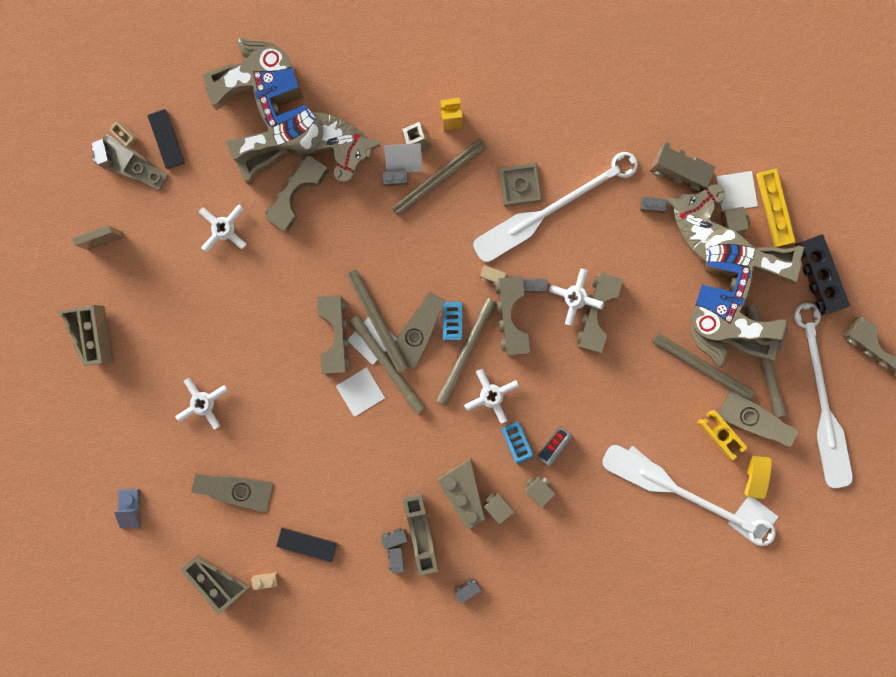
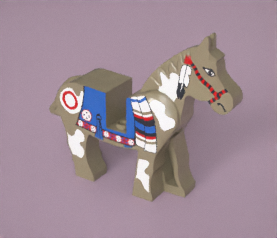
M238 38L237 44L240 52L247 59L241 64H228L203 74L210 102L216 110L222 108L232 96L243 91H254L258 109L269 130L226 141L233 160L238 164L244 181L247 184L253 183L261 172L272 168L286 156H312L334 151L335 160L338 163L334 169L336 180L345 185L351 183L359 165L370 159L371 151L381 146L380 142L368 139L358 128L338 117L320 112H311L306 105L281 114L279 106L303 97L295 69L288 55L272 43Z
M711 185L698 194L687 195L684 193L679 199L668 197L667 203L674 209L675 221L679 232L692 253L704 262L705 272L733 278L729 291L706 285L701 286L691 316V333L694 342L720 368L725 366L728 356V349L724 344L735 348L744 355L773 362L776 357L779 341L782 340L787 320L779 319L771 322H758L747 318L740 313V310L750 288L752 270H758L795 284L802 264L800 261L804 247L796 246L789 249L776 247L755 248L736 231L710 221L714 207L719 206L724 201L725 190L720 185Z

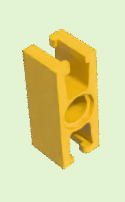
M460 98L440 100L443 131L461 129L463 117Z
M711 410L706 414L708 418L711 416L717 423V427L713 428V430L706 424L708 423L707 419H700L697 422L728 459L734 460L737 457L727 447V444L731 441L737 445L736 448L740 452L747 449V446L716 411ZM721 430H724L726 433L723 440L718 438V433Z

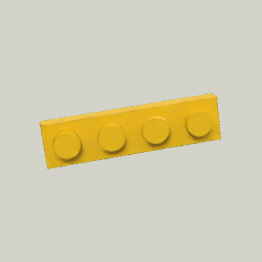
M777 168L757 173L756 176L774 247L795 243Z

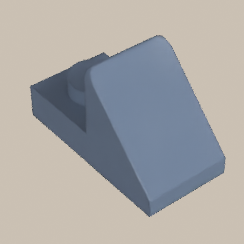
M140 489L118 490L119 510L114 511L119 527L140 528Z

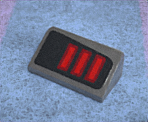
M558 427L537 457L548 466H551L573 437L572 434L562 427Z

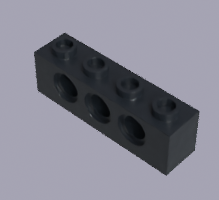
M821 234L795 244L796 246L804 247L801 257L802 270L809 279V289L815 295L816 306L822 315H826L850 307L824 235ZM812 253L817 256L816 262L811 259ZM819 271L824 275L823 280L818 278ZM826 289L830 291L829 298L825 296Z

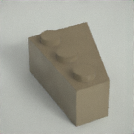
M665 142L658 149L650 171L654 172L655 176L670 178L673 183L690 186L689 189L695 192L704 191L708 188L715 166L697 157H688L685 155L686 152L681 149L677 152L669 148L671 144Z
M91 305L58 311L67 326V332L71 334L75 342L74 347L84 366L113 363L105 306Z
M469 458L437 478L467 530L484 521Z
M196 556L181 569V572L218 614L224 611L250 587L249 584L200 556Z

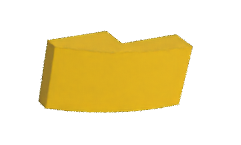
M751 457L747 470L749 480L744 492L747 497L765 499L771 474V458Z

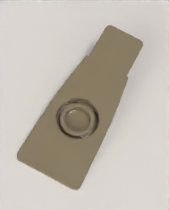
M108 134L104 135L102 139L109 143L113 159V165L107 168L138 182H144L156 190L162 188L168 177L167 173L154 167L144 157ZM95 154L91 158L93 161H95Z
M431 292L427 294L420 308L416 310L395 341L407 366L412 369L416 367L438 320L437 316L445 303L444 299Z
M729 391L718 412L724 421L762 438L773 439L787 447L792 446L798 434L797 429L781 422L782 420L734 391Z
M196 473L192 492L207 495L232 505L266 512L273 483L233 475H215L214 477Z

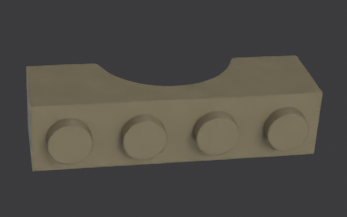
M309 155L300 160L297 166L299 169L295 174L292 173L287 180L288 185L284 190H280L276 197L278 200L265 213L267 215L265 219L285 233H288L297 219L292 206L295 194L305 186L319 187L329 172L326 166Z
M604 273L598 274V277L595 276L592 283L594 288L593 295H589V297L602 302L618 298L623 279ZM589 306L588 312L584 313L581 324H584L582 332H578L576 342L579 343V348L602 353L607 334L600 328L597 321L599 309Z
M523 277L498 278L499 282L495 283L496 294H500V302H497L498 313H502V321H499L500 332H504V340H501L502 351H506V355L530 353L528 333L518 330L511 320L513 304L520 297L524 296Z
M341 295L317 297L318 316L327 319L335 331V340L332 347L327 352L321 354L322 374L347 372V368H350V358L346 357V349H349L348 338H345L344 330H347L348 327L347 319L343 318V311H346V300H342Z
M856 317L843 334V337L847 339L846 342L852 347L860 348L864 356L878 361V366L884 370L889 369L896 378V355H890L880 347L877 339L878 327L864 317Z
M421 492L403 496V504L412 536L418 574L421 576L438 572V564L423 494Z

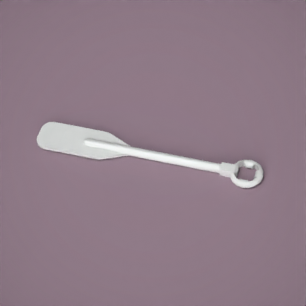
M629 152L618 153L612 160L611 169L545 209L516 214L479 236L473 243L478 257L484 262L492 261L530 238L546 216L615 175L621 178L631 177L638 168L635 156ZM624 156L630 157L629 161L631 164H634L633 170L629 169L625 174L620 173L619 167L615 166L616 160L620 161Z
M803 303L796 308L794 319L800 327L805 329L806 337H808L822 412L817 429V441L825 482L831 488L845 487L851 484L853 476L843 428L830 411L815 330V326L821 319V313L816 305ZM813 308L815 310L813 311L814 318H816L815 322L803 324L801 322V314H799L800 310Z
M610 446L603 457V466L608 471L648 491L676 493L748 530L751 541L758 546H767L775 539V528L769 521L757 520L752 524L677 486L663 468L621 446ZM762 524L767 529L771 528V533H769L768 540L762 542L757 537H753V533L756 532L757 525Z

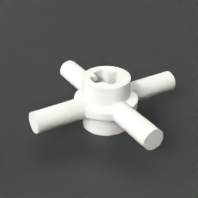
M238 205L227 218H216L204 207L201 208L199 214L212 224L211 231L213 234L201 248L208 252L218 240L230 239L243 250L247 244L234 233L235 227L233 222L245 209ZM221 225H223V226L225 227V229H226L225 232L221 231V229H220V226H221Z
M580 269L576 286H572L568 290L551 285L549 288L550 293L565 297L566 303L570 306L565 321L566 325H573L577 309L582 308L585 304L601 310L604 307V302L588 297L586 290L583 288L588 273L586 269Z
M483 368L476 371L483 389L481 390L480 398L464 405L467 412L484 404L494 409L500 423L506 422L507 418L500 403L503 400L504 394L519 387L517 381L515 380L499 388L496 385H490ZM491 390L492 393L496 392L497 394L494 401H491V399L487 400L486 398Z
M190 377L183 382L193 397L190 401V407L175 416L178 422L196 413L198 415H205L214 430L219 428L221 425L211 410L214 406V400L228 392L227 387L223 385L211 394L199 392ZM199 400L205 401V404H203L205 407H199V403H201Z

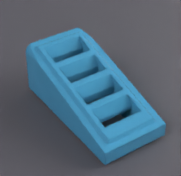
M462 302L444 303L443 340H462ZM458 307V311H447V308ZM447 315H458V319H447ZM447 323H458V326H447ZM447 330H458V334H447Z
M519 421L501 428L517 465L535 458ZM515 429L519 430V432L510 436L507 434ZM519 436L522 437V439L515 441L513 443H511L510 441ZM525 444L524 447L514 450V447ZM528 451V454L517 457V454Z

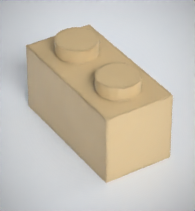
M116 121L109 129L126 147L132 146L138 139L122 121Z
M484 265L480 277L482 281L488 282L489 280L495 285L496 282H499L498 278H505L506 273Z
M277 572L256 575L251 578L253 590L277 587L279 585Z

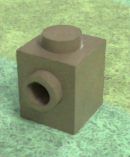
M420 122L402 129L406 144L421 143V152L433 147L428 130Z
M744 206L728 209L720 213L724 227L736 231L739 235H743V231L749 229L750 220L749 216L745 214Z
M538 476L536 478L531 477L525 483L527 487L524 490L541 508L555 495L550 489L552 484L545 477L542 479Z
M491 493L484 500L486 502L484 508L499 525L514 513L513 509L499 493L495 495Z

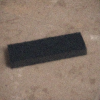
M163 109L147 115L165 168L168 170L185 164L167 110Z
M282 527L276 547L332 562L337 542Z

